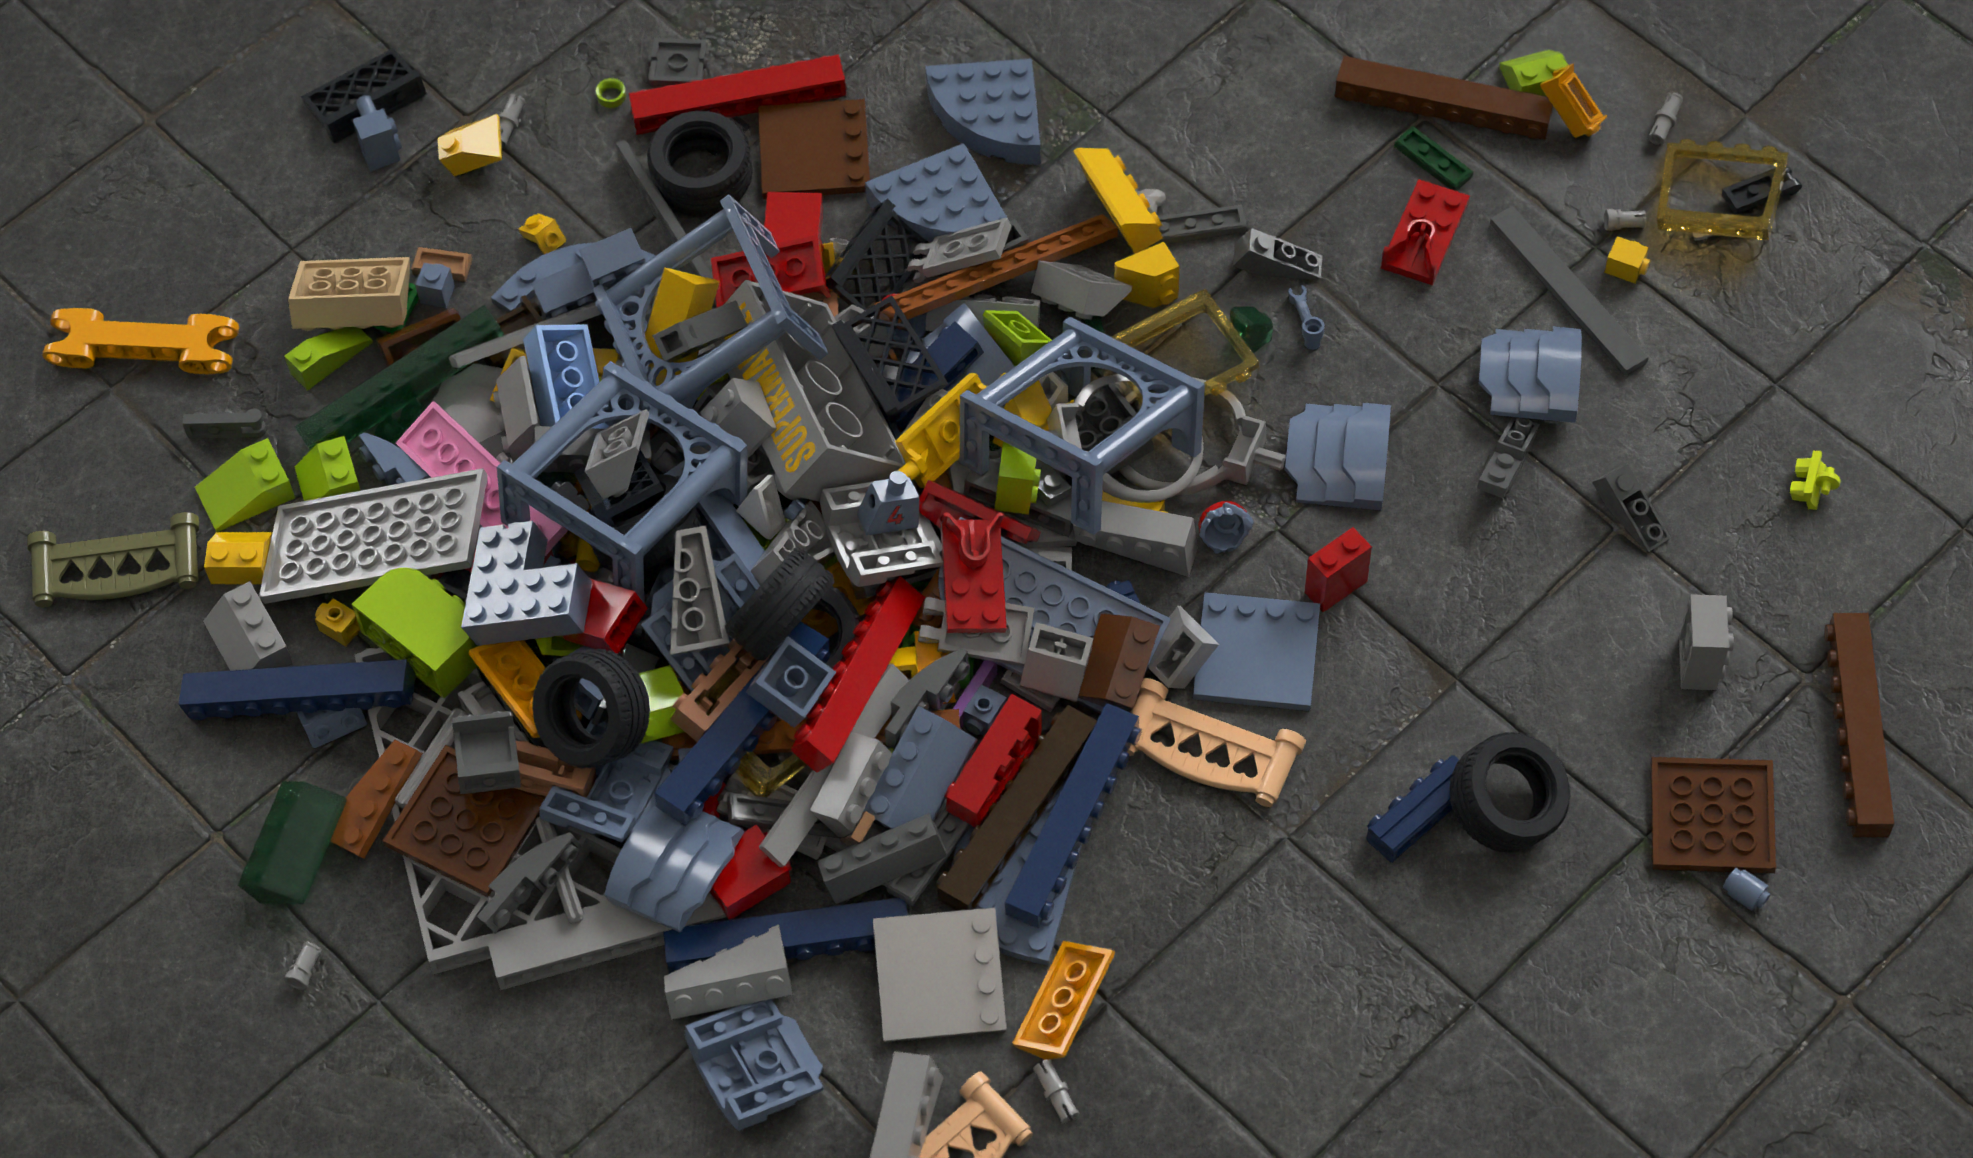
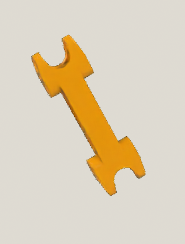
M59 309L52 313L50 324L58 330L69 333V335L64 340L45 345L42 355L51 364L69 368H90L94 365L95 358L100 357L179 361V368L187 373H225L231 369L233 358L227 353L213 349V347L221 341L237 337L239 324L231 318L213 314H192L188 317L187 325L104 321V315L95 309Z

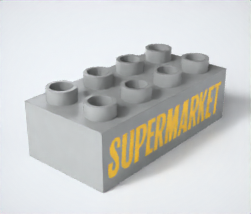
M745 280L725 302L727 304L735 300L737 301L747 325L771 310L759 283ZM783 291L791 309L820 334L829 354L819 360L786 332L728 372L731 379L759 382L777 429L758 449L766 454L776 473L774 479L777 490L790 500L795 501L802 497L820 502L822 489L889 479L893 471H898L905 464V460L894 442L895 438L872 392L836 337L832 327L836 320L828 304ZM736 333L715 342V347L719 346Z

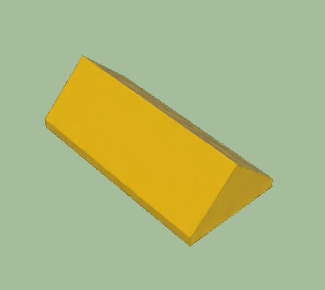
M664 267L645 331L647 344L654 355L663 360L652 335L679 322L710 311L718 289L719 280ZM696 351L676 361L675 363L697 359L699 351ZM653 362L648 365L651 370L654 367ZM667 369L661 370L657 375V386L664 382ZM681 370L675 372V375L681 374Z

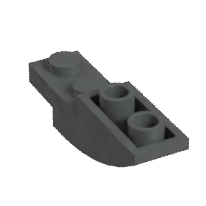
M1511 418L1497 442L1493 456L1479 478L1476 489L1504 498L1506 493L1510 492L1532 446L1540 424L1532 422L1528 418Z
M960 649L934 661L912 677L899 690L890 702L893 719L885 728L886 745L893 749L896 748L918 706L926 710L931 707L938 711L943 702L947 703L951 699L955 685L959 680H964L969 672L968 651Z
M567 833L550 839L526 852L501 872L488 886L495 893V896L477 917L488 929L496 933L509 922L511 914L517 907L528 900L534 887L542 893L549 887H552L558 881L559 875L565 867L576 860L583 846L571 833Z

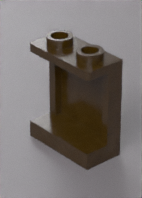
M526 295L520 297L522 304L520 307L482 327L477 320L466 324L470 340L474 346L542 322L540 308L535 301L531 303ZM524 343L517 345V347L525 350ZM511 348L483 359L488 366L503 368Z

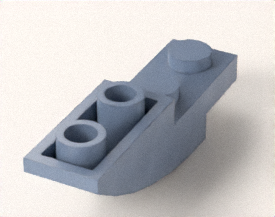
M367 433L359 435L362 443L359 451L366 463L372 462L374 465L372 470L379 481L384 480L389 486L429 478L428 474L401 448Z

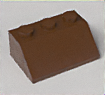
M454 308L376 339L384 361L401 395L444 378V376H449L466 369L472 364H478L477 360L461 367L451 366L450 355L472 348L459 312Z
M1101 614L1093 636V646L1078 698L1103 707L1108 703L1131 713L1160 626L1133 616Z

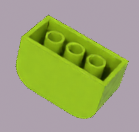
M412 568L390 570L383 574L352 603L361 633L395 660L407 659L415 671L416 677L444 699L476 668V664L468 652L470 649L478 646L461 628L465 603L458 596H450L445 592L444 586L438 580H430L418 570Z

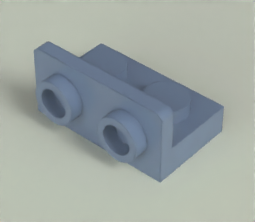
M345 708L343 711L317 710L314 713L296 712L313 748H317L367 725L360 708Z

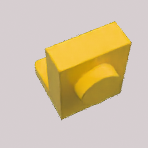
M539 213L530 216L525 221V224L518 229L523 238L537 243L543 255L556 250L566 242V238L556 220Z

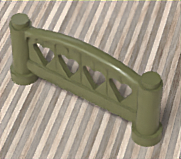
M182 512L171 516L170 530L57 544L56 535L52 532L36 531L30 533L27 536V549L31 552L32 598L35 601V605L42 608L49 607L53 604V600L56 597L79 600L123 598L149 592L173 582H178L179 587L184 589L194 588L198 581L196 533L199 531V517L193 513ZM157 551L170 563L169 568L165 571L159 569L154 572L146 571L147 566ZM131 555L141 567V571L135 575L128 573L125 576H119L118 570L127 556ZM99 559H102L112 570V575L108 578L100 576L95 580L89 579L93 568ZM73 562L84 575L83 579L79 582L71 580L65 584L61 583V577L70 563Z

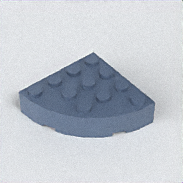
M1032 59L925 66L926 87L932 109L942 121V125L947 132L961 144L964 143L966 147L987 157L993 155L1005 158V162L1041 164Z
M964 143L865 182L866 199L872 209L884 200L889 199L895 205L893 210L929 243L933 242L934 237L951 234L962 229L1007 217ZM889 220L887 225L890 224L898 230V226L892 220Z

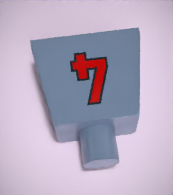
M893 471L889 479L874 481L870 484L857 512L866 536L918 528L919 496L911 478L907 477L903 472Z

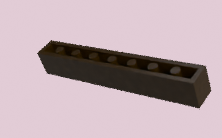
M1069 705L1066 706L1062 713L1058 712L1054 716L1050 724L1051 729L1046 736L1042 734L1039 737L1031 757L1024 758L1019 766L1017 777L1014 781L1010 779L1006 783L1002 791V798L998 803L994 802L989 807L986 813L987 819L982 826L977 825L969 838L970 843L965 849L961 848L957 852L953 860L954 865L950 871L943 872L938 879L936 887L938 888V900L956 911L976 909L1069 777L1097 723L1096 720Z

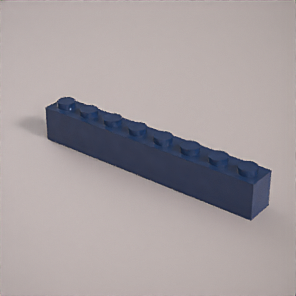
M800 621L788 637L826 664L830 657L829 639ZM765 663L655 792L656 807L685 826L691 818L695 819L700 815L707 799L710 796L714 797L719 792L723 784L722 781L728 774L732 775L736 772L743 756L747 752L751 753L756 748L759 737L763 732L771 730L776 723L777 715L746 693Z
M407 659L183 674L178 705L189 718L194 720H203L206 717L231 718L236 715L256 717L268 713L286 715L289 712L300 711L305 713H314L317 710L343 711L345 708H360L364 710L380 706L398 708L401 705H412L416 673Z
M1106 703L1005 901L1006 915L1036 928L1040 927L1043 919H1049L1054 908L1052 901L1055 895H1061L1067 882L1065 875L1068 869L1073 870L1078 862L1080 853L1077 851L1081 843L1086 844L1092 833V827L1090 826L1094 818H1100L1104 810L1105 803L1103 800L1106 794L1111 795L1117 783L1115 776L1118 770H1124L1130 756L1127 752L1131 744L1136 745L1140 739L1142 729L1139 728V716Z
M900 898L684 926L681 933L673 929L663 931L668 971L670 974L699 960L703 962L716 956V952L725 948L729 950L744 943L743 940L754 935L758 937L769 932L770 928L778 924L786 959L797 958L799 960H807L814 955L827 954L836 956L844 953V951H870L875 947L873 919L908 916L906 901Z

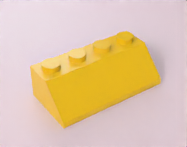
M1076 148L1073 150L1088 182L1134 254L1163 239L1159 230L1163 225L1155 211L1150 214L1147 210L1151 207L1143 193L1138 195L1135 191L1138 189V185L1132 175L1126 176L1123 171L1126 170V167L1119 155L1114 158L1110 150L1106 148Z

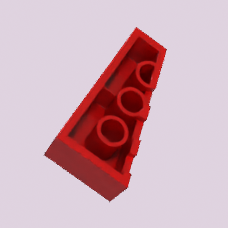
M1011 693L976 751L963 767L957 781L951 783L945 793L947 812L974 827L981 824L986 817L989 807L994 802L996 803L1002 795L1006 783L1010 779L1013 780L1018 773L1019 766L1024 758H1029L1034 751L1035 744L1042 734L1041 709Z

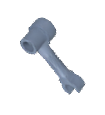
M1303 285L1301 295H1294L1292 289L1289 288V301L1297 308L1302 321L1304 345L1311 350L1320 347L1321 338L1324 336V322L1318 317L1311 316L1306 301L1307 290Z

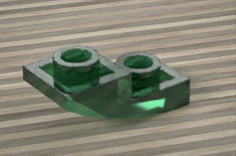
M413 398L402 409L397 419L388 414L385 420L378 424L373 435L396 446V442L423 413L426 406L418 399Z

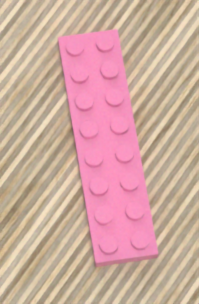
M432 401L399 438L396 444L431 478L483 468L488 478L480 524L483 527L503 525L504 523L501 522L497 478V466L500 462L445 410ZM529 505L530 521H533L548 539L546 556L568 530Z

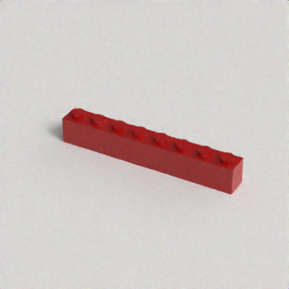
M839 54L629 93L637 135L655 132L671 118L687 112L709 111L730 118L759 112L758 106L809 103L847 96L845 77Z
M901 576L896 577L890 582L886 580V583H882L876 590L878 595L876 600L871 602L864 612L866 614L865 619L853 631L855 637L843 648L841 652L843 658L832 668L836 673L821 693L818 702L813 705L806 715L808 717L806 723L794 734L796 740L790 751L816 773L835 762L925 600V597Z

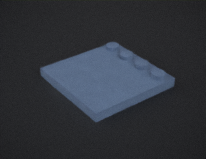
M1204 592L1201 627L1219 645L1195 675L1193 700L1310 711L1320 603Z

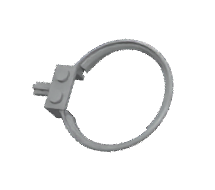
M1115 374L1090 382L1080 391L1073 403L1056 404L1047 419L1048 432L1082 449L1075 418L1077 411L1082 410L1087 399L1098 389L1111 383L1130 380L1120 374ZM1203 437L1201 453L1192 457L1191 464L1186 473L1170 486L1150 491L1136 490L1126 487L1105 473L1103 475L1102 491L1119 499L1137 503L1158 502L1177 495L1193 481L1199 471L1203 459Z
M1194 378L1204 383L1205 388L1212 390L1226 401L1233 411L1237 424L1242 425V431L1239 432L1228 458H1224L1223 465L1219 469L1215 465L1195 476L1193 481L1183 491L1178 493L1177 496L1204 491L1226 479L1247 485L1256 464L1279 471L1283 469L1286 455L1263 449L1267 441L1266 422L1246 416L1240 401L1228 390L1212 382ZM1136 388L1125 397L1129 404L1141 396L1139 389ZM1129 465L1119 470L1128 481L1147 491L1162 489L1175 483L1149 479L1136 472Z

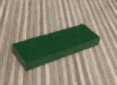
M1414 126L1409 128L1394 143V147L1451 190H1459L1473 177L1474 171Z

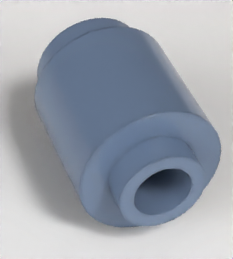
M1737 868L1731 872L1723 885V889L1728 891V896L1751 911L1756 907L1762 909L1771 895L1767 892L1769 885L1746 870L1740 871Z

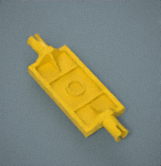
M969 373L894 441L905 460V464L898 471L903 472L911 480L915 479L920 488H925L928 480L935 481L960 458V395L967 390L978 394L987 387L981 382L976 373Z

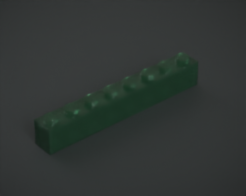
M483 305L295 426V429L309 450L318 443L342 436L345 437L346 443H348L469 365L452 367L449 360L450 355L504 336L490 311Z

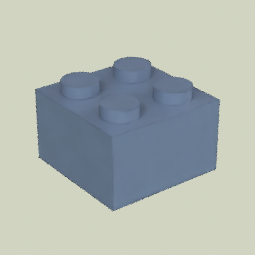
M787 636L774 650L746 693L795 728L806 717L836 671Z

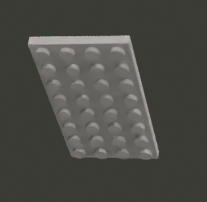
M482 468L278 506L259 598L266 604L374 584L383 574L396 568H412L420 571L425 576L472 568L488 478L487 473Z

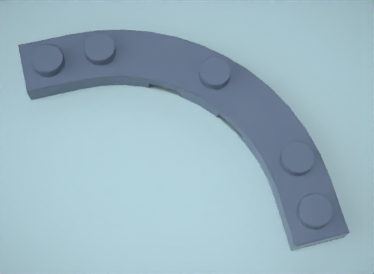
M594 243L567 246L531 261L518 270L491 297L492 304L506 313L515 310L522 305L520 297L526 295L530 300L536 295L532 282L582 262L579 250ZM641 249L646 262L655 257L654 254Z

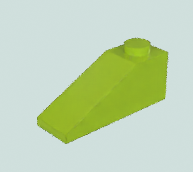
M343 327L306 339L284 357L290 374L308 391L373 342L362 329Z

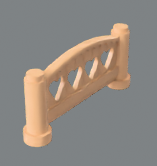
M1149 678L1142 680L1138 692L1139 696L1131 712L1139 716V728L1142 729V733L1136 745L1131 744L1127 752L1130 756H1133L1135 752L1140 750L1167 769L1195 782L1225 790L1255 793L1257 796L1256 802L1265 807H1272L1273 803L1277 802L1295 757L1302 753L1306 744L1303 736L1292 730L1280 729L1275 740H1271L1165 700L1168 694V689L1165 685ZM1171 724L1175 741L1173 746L1166 747L1162 742L1155 743L1151 740L1150 737L1154 733ZM1196 734L1199 735L1202 754L1199 757H1193L1189 752L1182 753L1178 750L1180 744ZM1226 744L1230 761L1227 767L1223 768L1218 766L1217 762L1209 763L1206 761L1205 758L1208 754ZM1253 754L1258 772L1255 777L1249 778L1245 773L1239 774L1233 770L1236 764Z
M979 1071L969 1078L959 1091L966 1099V1102L926 1136L919 1158H949L947 1146L971 1152L974 1158H1002L1009 1145L1017 1143L1019 1146H1022L1031 1138L1033 1133L1030 1130V1126L989 1085L991 1080L982 1071ZM970 1126L992 1131L996 1134L997 1138L994 1142L987 1143L985 1150L978 1151L973 1146Z

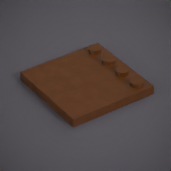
M865 99L758 106L763 199H767V192L822 193V195L866 192L865 182L870 181Z
M445 745L383 839V844L385 847L489 897L492 890L488 886L508 867L536 823V819L539 818V808L546 796L515 788L460 794L455 749Z
M1652 757V870L1732 872L1737 868L1740 871L1746 870L1749 873L1775 874L1773 760Z

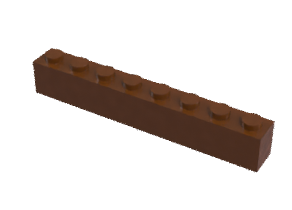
M1343 56L1335 88V97L1347 101H1357L1372 106H1381L1397 111L1421 114L1425 117H1436L1450 122H1460L1479 128L1485 127L1504 133H1514L1546 140L1553 111V105L1546 96Z
M1833 613L1830 623L1825 625L1824 635L1825 641L1830 642L1831 650H1828L1827 661L1828 667H1833L1834 676H1831L1830 686L1831 692L1836 693L1837 702H1834L1833 709L1835 720L1839 719L1840 728L1837 729V744L1842 746L1843 755L1840 756V771L1845 772L1846 781L1843 783V797L1849 801V808L1846 810L1847 826L1852 827L1853 837H1889L1895 823L1869 613Z

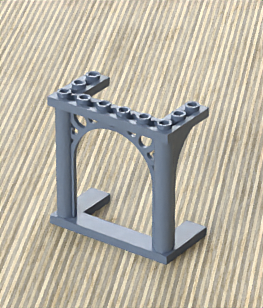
M730 195L720 200L723 207L720 212L609 289L605 285H598L593 289L597 298L595 305L600 313L605 316L606 321L604 325L615 339L613 346L624 360L622 367L628 369L631 374L642 381L649 382L654 388L665 395L672 396L678 403L688 409H692L697 398L709 385L786 332L819 360L829 354L820 334L791 309L765 255L766 253L772 258L780 252L771 232ZM734 231L771 310L698 359L681 363L665 362L654 355L645 337L648 325L645 319L646 311L659 287L664 267L679 270ZM653 362L654 367L651 370L648 365ZM667 369L664 382L656 386L657 375L661 370ZM681 370V374L675 375V372Z
M1069 317L1063 321V333L978 394L967 390L960 395V464L980 475L989 470V434L1056 468L1072 477L1071 523L1094 535L1101 530L1103 475L1158 433L1171 428L1173 447L1192 457L1201 453L1205 384ZM1091 367L1107 369L1126 377L1136 385L1143 399L1141 409L1135 417L1088 452L1001 408L1040 378L1057 370H1060L1062 373L1061 380L1068 386V393L1077 397L1080 391L1090 383Z
M610 361L603 367L604 379L514 463L510 464L503 460L497 466L501 522L507 526L510 523L530 521V505L612 557L614 585L635 591L644 602L643 556L701 499L711 492L717 490L718 494L738 506L747 497V444L739 437H734L722 430L716 423H711L704 419L695 410L688 409L678 403L672 396L660 392L649 382L642 381L634 376L628 369ZM639 409H647L649 412L647 422L666 430L680 445L685 459L684 470L672 490L625 535L535 479L590 428L604 422L612 426L641 412ZM695 446H701L709 452L694 454L690 450ZM692 463H699V465L695 468L692 466Z

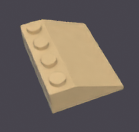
M410 257L300 261L288 298L292 329L310 331L316 328L338 330L343 327L365 329L371 326L393 328L404 325L408 302Z

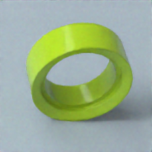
M615 78L601 81L596 87L598 102L606 108H615L623 104L626 99L624 84ZM609 88H616L621 92L619 97L613 100H607L601 95Z

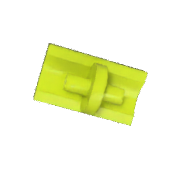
M1813 451L1811 458L1797 459L1795 466L1797 477L1806 478V482L1793 481L1790 487V494L1792 500L1806 501L1808 509L1817 510L1820 494L1828 495L1830 490L1838 489L1841 482L1840 477L1834 473L1835 469L1833 467H1826V464L1821 461L1822 451Z

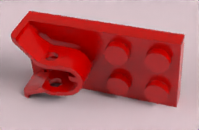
M1418 179L1389 247H1384L1381 269L1433 285L1468 206L1470 195Z
M818 235L777 243L780 252L772 258L765 253L783 291L796 295L816 292L825 295L826 298L831 297L830 290L826 285L822 257L824 245ZM744 251L711 258L713 279L719 280L715 295L717 307L724 305L745 280L758 283Z
M931 480L927 481L919 498V513L939 528H941L943 513H949L955 520H959L960 517L966 520H974L975 516L982 518V520H993L998 511ZM1003 514L1000 527L1001 531L1002 529L1008 530L1007 537L1026 545L1029 540L1037 543L1041 534L1040 531Z
M998 512L993 520H955L949 513H943L941 541L946 633L1006 632L1000 527L1003 518L1002 512Z

